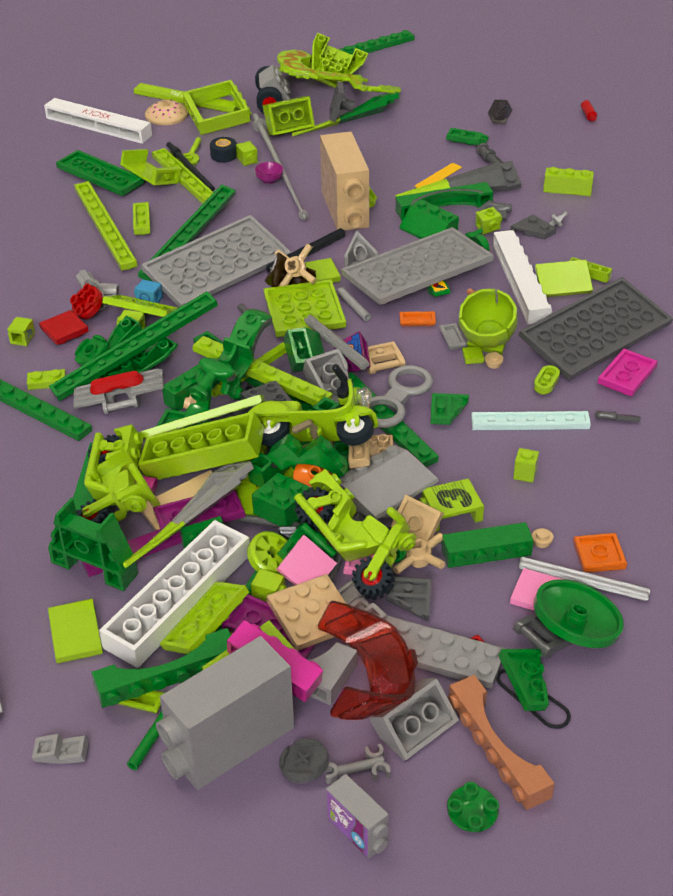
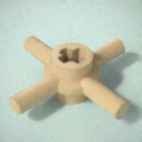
M307 243L299 256L291 258L280 250L275 252V256L280 252L287 257L285 262L287 274L279 286L288 285L293 277L302 276L311 284L316 282L317 279L306 271V264L304 262L313 248L310 244Z
M436 534L427 542L424 539H416L415 546L407 551L406 558L395 565L393 571L399 574L410 565L415 568H422L428 564L443 569L445 561L433 556L431 551L433 547L442 541V534Z

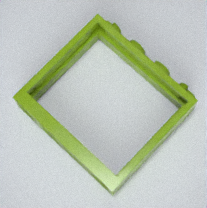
M232 80L182 92L184 105L200 135L251 122L250 115L252 113L250 107H247L246 100L243 99L241 92H238V87L234 85ZM230 95L239 109L238 111L203 120L195 104Z

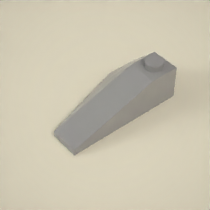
M338 348L305 359L302 372L308 383L333 393L332 400L339 403L336 390L340 387L341 381L333 372L332 366L334 364L339 365L348 377V365L340 349Z

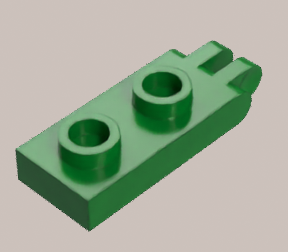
M451 128L447 133V140L455 143H466L467 145L487 143L489 139L483 133Z

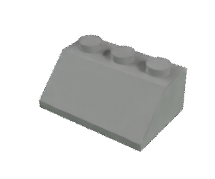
M437 678L421 679L369 716L379 738L402 760L410 758L459 721Z

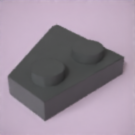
M531 215L511 225L510 228L514 233L520 230L524 231L526 236H534L544 240L556 234V227L535 215Z
M395 577V582H392L394 587L393 589H388L390 593L388 595L385 594V600L429 621L431 579Z

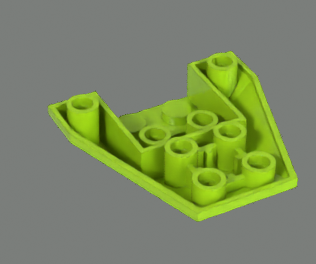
M320 33L316 34L312 43V69L354 74L364 64L368 56L367 52L355 48L353 55L329 46V37ZM314 79L336 88L337 81L345 82V80Z

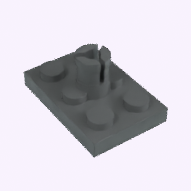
M337 81L329 108L330 121L336 122V118L340 117L341 109L352 112L355 104L354 100L345 98V88H343V83Z

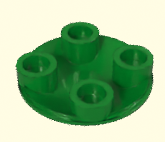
M467 782L464 786L452 792L447 802V812L451 821L460 829L468 832H481L489 829L497 820L499 802L488 790L474 782Z

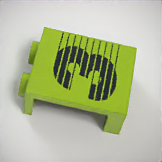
M469 478L428 487L423 490L421 498H419V501L443 512L442 519L470 512L475 523L483 521L484 505ZM440 523L435 532L440 530Z

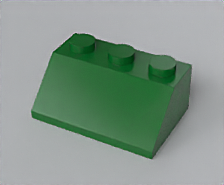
M420 199L409 207L399 229L422 239L452 227L458 230L459 216Z

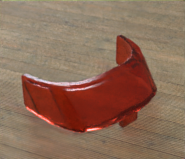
M330 601L318 622V629L331 634L357 650V654L361 657L366 667L370 691L348 686L344 687L330 710L331 717L344 720H363L372 715L376 716L410 699L415 689L416 678L414 669L418 664L416 651L411 648L410 650L408 649L405 640L398 633L396 627L386 620L357 607L338 601Z

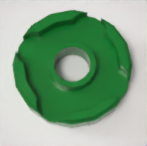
M94 335V338L83 340L75 351V361L80 366H83L108 351L109 345L104 337Z

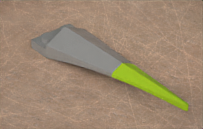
M251 461L223 465L212 472L178 515L152 540L124 561V567L127 568L233 493L240 485V480L245 479L248 476L247 473L254 469Z

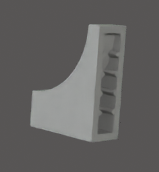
M336 642L326 653L308 660L316 662L323 670L322 682L310 697L332 705L357 667V650Z

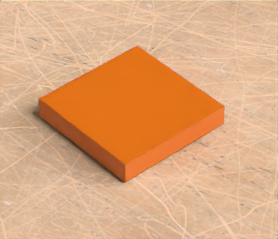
M616 533L574 536L573 543L583 572L626 569L627 562Z

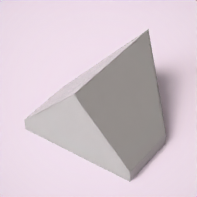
M357 230L344 255V268L378 255L377 250Z

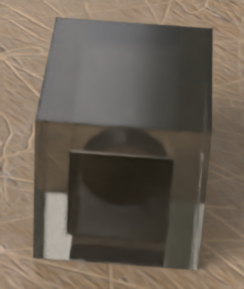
M495 99L488 111V115L493 123L505 124L512 112V108L507 100Z

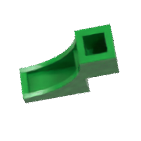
M289 433L275 443L267 455L280 470L296 464H311L324 468L332 474L335 473L338 478L345 474L349 465L345 457L340 455L322 435L303 447L299 440Z

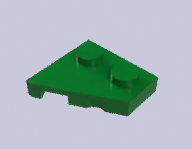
M432 393L430 424L450 425L469 403V395Z

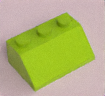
M546 167L543 192L591 196L594 171Z

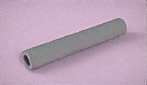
M340 287L337 293L364 321H369L371 314L344 287Z

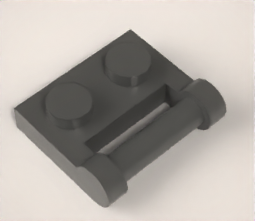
M536 613L520 619L513 627L516 633L525 636L541 650V654L547 659L555 652L573 644L551 632L540 621ZM531 627L536 633H538V634H539L543 639H545L548 643L544 642L539 636H537V635H536L531 629H529V628Z

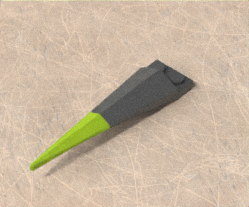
M512 161L500 164L496 162L397 194L395 198L397 196L487 182L493 191H509L521 188V181Z

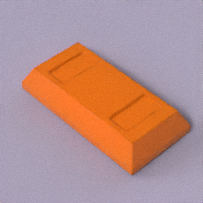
M400 312L401 326H434L436 324L435 312Z

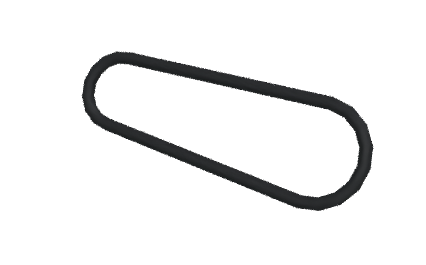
M505 669L499 671L496 678L497 683L520 703L518 696L499 679L501 674L506 673ZM548 695V699L566 712L567 720L560 725L550 724L535 711H530L543 724L555 729L567 726L571 719L569 710L550 695Z

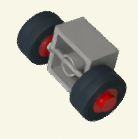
M274 65L264 66L256 72L255 84L259 90L256 97L257 107L263 114V105L290 99V84L287 79H283L282 73L278 68H275Z

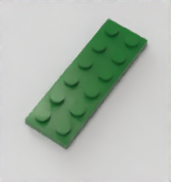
M76 150L56 162L57 168L120 196L126 195L144 183V179L138 175L80 150Z

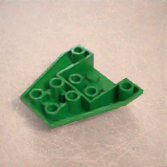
M126 315L113 329L107 341L109 345L108 350L143 330L140 323ZM165 337L97 379L130 371H137L138 373L148 371L165 360L178 345Z

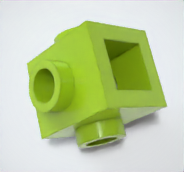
M494 207L476 212L475 225L478 229H483L482 234L500 229L502 216Z

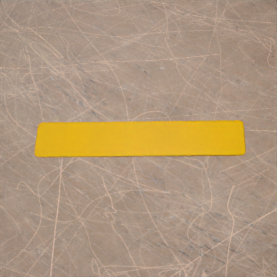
M451 163L419 182L415 187L419 188L440 181L462 167Z

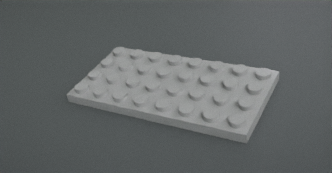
M249 215L141 264V270L153 282L161 283L162 291L178 307H181L206 291L213 295L267 269L266 266L275 261V252L277 250H280L285 255L290 254L291 251L254 217Z
M452 227L342 268L341 274L379 305H382L463 272L470 271L473 268L485 265L493 261L494 255Z

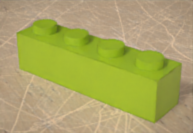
M572 257L569 261H575V260H581V259ZM587 261L591 279L606 283L610 280L612 268Z

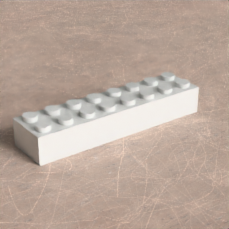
M214 520L99 630L102 648L139 668L161 646L160 642L215 582H224L248 558L249 537Z

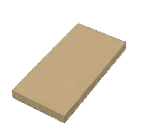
M209 470L156 496V498L159 500L160 505L193 497L212 471ZM146 501L147 507L141 513L155 531L159 530L153 506L149 501Z

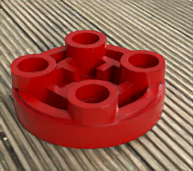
M88 283L70 298L72 312L82 320L93 317L100 309L103 301L102 292Z

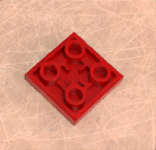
M71 310L39 323L40 329L56 345L64 344L70 339L80 337L82 334L89 332L88 326Z

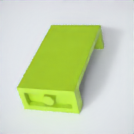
M148 149L122 150L120 165L152 185L178 184L181 171L179 167L157 168L147 162Z

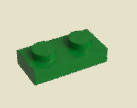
M218 516L183 527L180 530L183 547L186 548L214 520L223 524L221 517Z

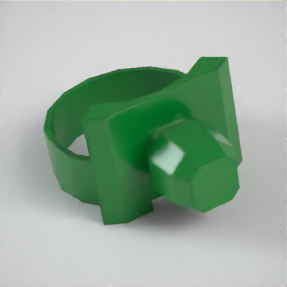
M482 228L465 234V236L487 251L490 250L487 239L482 235Z

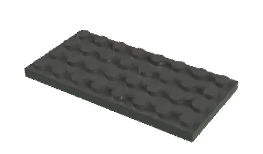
M621 277L520 330L519 337L552 366L557 367L560 373L570 381L620 353L623 349L629 348L670 325L673 318Z

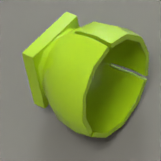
M481 289L468 295L461 304L458 324L468 340L467 347L479 346L482 351L489 353L497 352L503 355L507 341L510 340L517 328L518 309L510 295L497 290V303L496 289Z

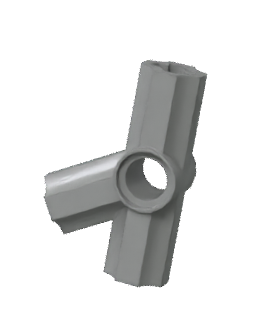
M81 270L76 275V281L81 289L88 283L98 288L102 292L103 297L119 295L118 284L99 283L86 270ZM102 303L98 311L104 310L108 304Z

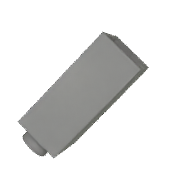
M259 636L161 695L163 719L156 722L157 731L162 741L168 747V750L161 753V758L167 771L175 780L185 775L192 785L199 790L294 729L291 666Z

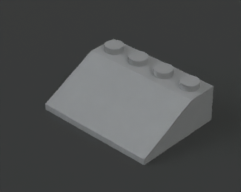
M396 445L389 446L385 451L372 456L369 466L354 468L339 478L342 482L340 484L343 490L348 488L355 497L352 501L357 507V512L366 516L371 515L375 519H379L387 514L386 510L388 507L397 508L400 506L405 494L415 497L426 488L439 482L438 478L408 450Z

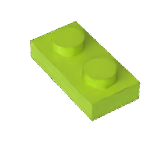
M65 369L27 373L28 390L49 388V385L66 376Z

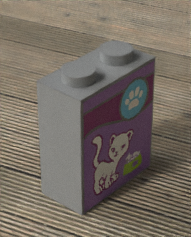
M344 774L326 788L327 819L370 859L376 853L380 854L388 845L389 814L347 774Z

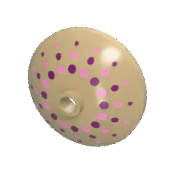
M173 100L158 101L149 106L145 111L146 120L155 125H173L184 121L188 117L186 107L182 103Z

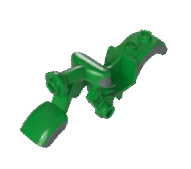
M253 308L245 311L235 323L230 337L224 338V350L219 358L204 357L200 359L199 365L202 374L198 377V384L188 388V392L196 400V404L192 403L189 405L183 418L210 410L212 384L216 380L223 382L221 393L230 396L233 400H241V392H244V389L240 386L243 377H246V372L254 362V352L261 333L272 324V316L270 314ZM210 419V420H207V421H203V422H200V423H197V424H194V425H190V426H195V425H199V424L211 422V421H213V419Z

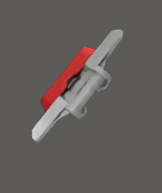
M153 369L140 373L130 371L93 380L91 384L74 389L73 407L76 409L102 403L105 414L127 407H139V394L164 388L163 370ZM127 393L128 400L115 402V395Z

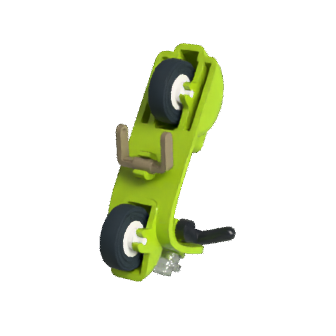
M334 364L332 370L341 381L340 387L336 390L341 408L303 411L298 401H265L254 406L249 412L254 411L265 428L261 443L264 446H273L289 433L298 439L299 442L313 441L322 435L325 440L341 441L346 445L355 446L367 442L372 437L374 428H377L379 425L376 413L367 407L368 403L372 401V393L368 391L367 387L362 389L353 387L352 380L348 379L339 365Z

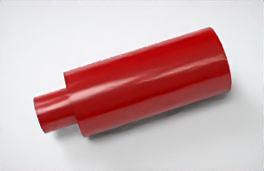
M589 100L583 101L581 109L589 121H595L597 113Z

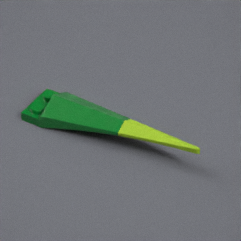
M385 93L374 96L354 108L352 112L348 111L340 115L339 118H336V122L328 120L314 127L292 132V137L381 113L388 104L394 103L395 99L399 98V93Z

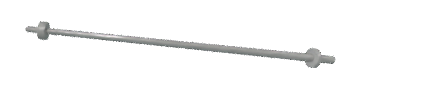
M257 113L253 114V129L261 133L274 161L281 164L266 132V120L260 118ZM283 168L282 177L300 211L298 216L300 219L306 220L308 212L302 209Z

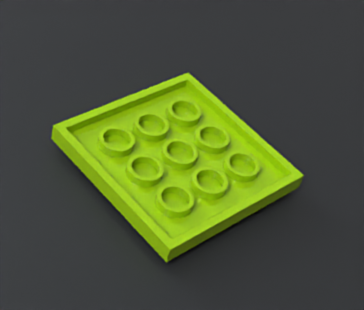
M332 279L316 281L314 284L307 282L263 288L267 308L272 316V325L276 337H284L288 329L308 328L309 326L304 321L308 315L315 317L330 330L346 327V319Z

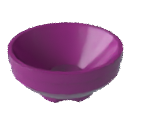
M263 162L255 167V173L262 182L273 184L283 175V166L276 162Z

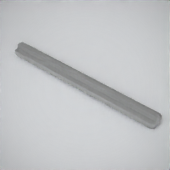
M308 315L304 319L306 325L315 332H318L334 348H339L341 353L361 370L369 367L366 358L315 317Z
M522 557L519 562L521 570L526 568L643 601H648L650 596L649 588L527 557Z

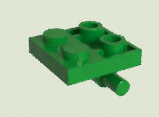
M304 522L295 529L277 555L284 559L303 535L331 558L337 551L327 543V539L319 531L315 532Z

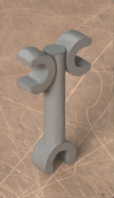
M378 744L377 753L370 752L369 747L366 746V760L340 766L329 762L324 773L332 772V774L325 775L326 784L334 783L338 780V776L371 769V776L374 781H377L378 771L385 772L386 777L390 778V766L384 761V748L382 744Z

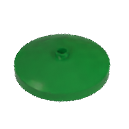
M563 579L551 580L542 584L534 597V610L540 621L551 632L570 643L588 648H604L613 645L623 630V618L614 603L599 591L585 584Z

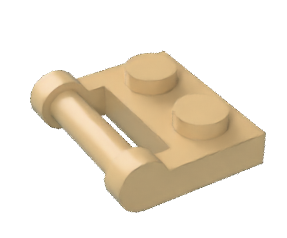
M394 341L368 347L371 367L367 369L369 375L375 374L376 371L405 366V359Z

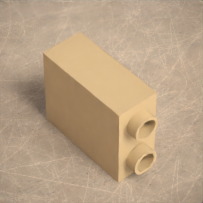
M352 132L320 135L321 191L336 229L353 230L369 227V169Z

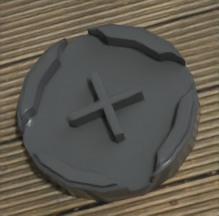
M300 739L294 742L295 745L290 748L288 746L283 750L279 759V766L284 777L290 782L298 784L309 783L319 778L329 765V755L326 748L320 741L315 739Z

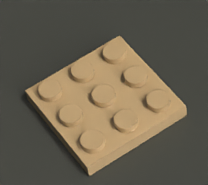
M327 574L267 595V603L297 651L358 628L359 622Z

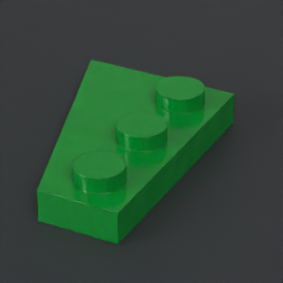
M501 649L498 657L524 711H545L549 701L546 682L543 681L542 675L544 665L541 664L540 660L542 656L541 650Z

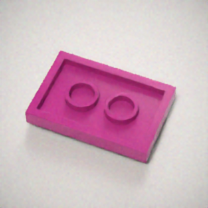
M623 349L598 377V384L632 397L656 369L658 361Z

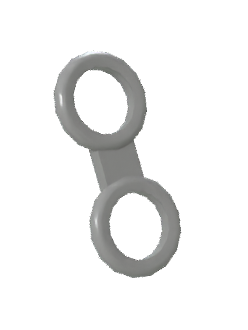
M406 365L398 367L390 373L388 384L391 389L384 396L371 397L370 408L378 404L390 405L396 409L397 414L388 419L377 418L379 424L377 428H389L399 424L405 417L404 404L410 396H418L431 389L433 378L426 369L419 366ZM404 374H416L421 376L425 382L418 387H404L398 384L396 379Z

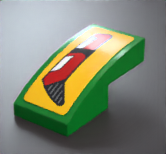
M444 280L427 287L428 294L434 297L450 293V289Z

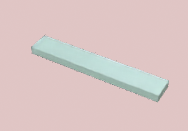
M588 411L471 412L472 430L590 429L591 425Z

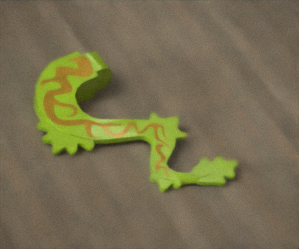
M302 50L281 51L277 56L280 67L276 68L281 72L296 76V78L349 81L355 89L364 92L401 93V87L363 85V82H368V79L362 78L361 75L312 69V54Z

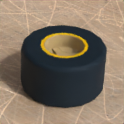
M230 137L213 139L210 142L211 158L216 162L223 163L233 161L237 158V142Z

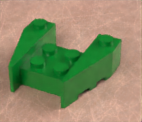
M70 498L55 514L53 523L55 527L51 532L52 541L48 546L51 563L69 570L75 564L74 558L103 569L106 585L125 591L138 575L136 561L127 568L123 565V562L131 557L133 552L115 515L110 513L101 524L90 521L82 516H77L73 498ZM62 553L64 560H56V557Z

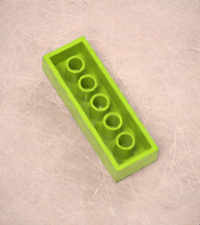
M253 411L146 437L138 466L145 476L156 477L158 480H162L164 478L258 458L265 428Z

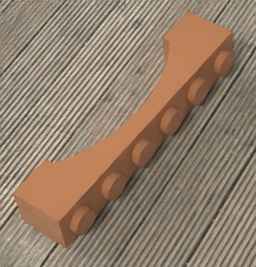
M472 675L449 686V696L447 697L450 704L460 715L463 726L468 727L472 732L475 743L478 746L481 745L484 749L487 760L496 766L501 780L510 786L515 800L521 802L524 808L528 810L552 799L555 783L541 764L535 766L517 756L493 731L484 707H486L487 691L477 677Z

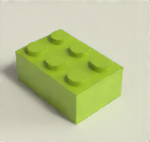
M302 96L263 105L268 135H278L315 126L310 96Z

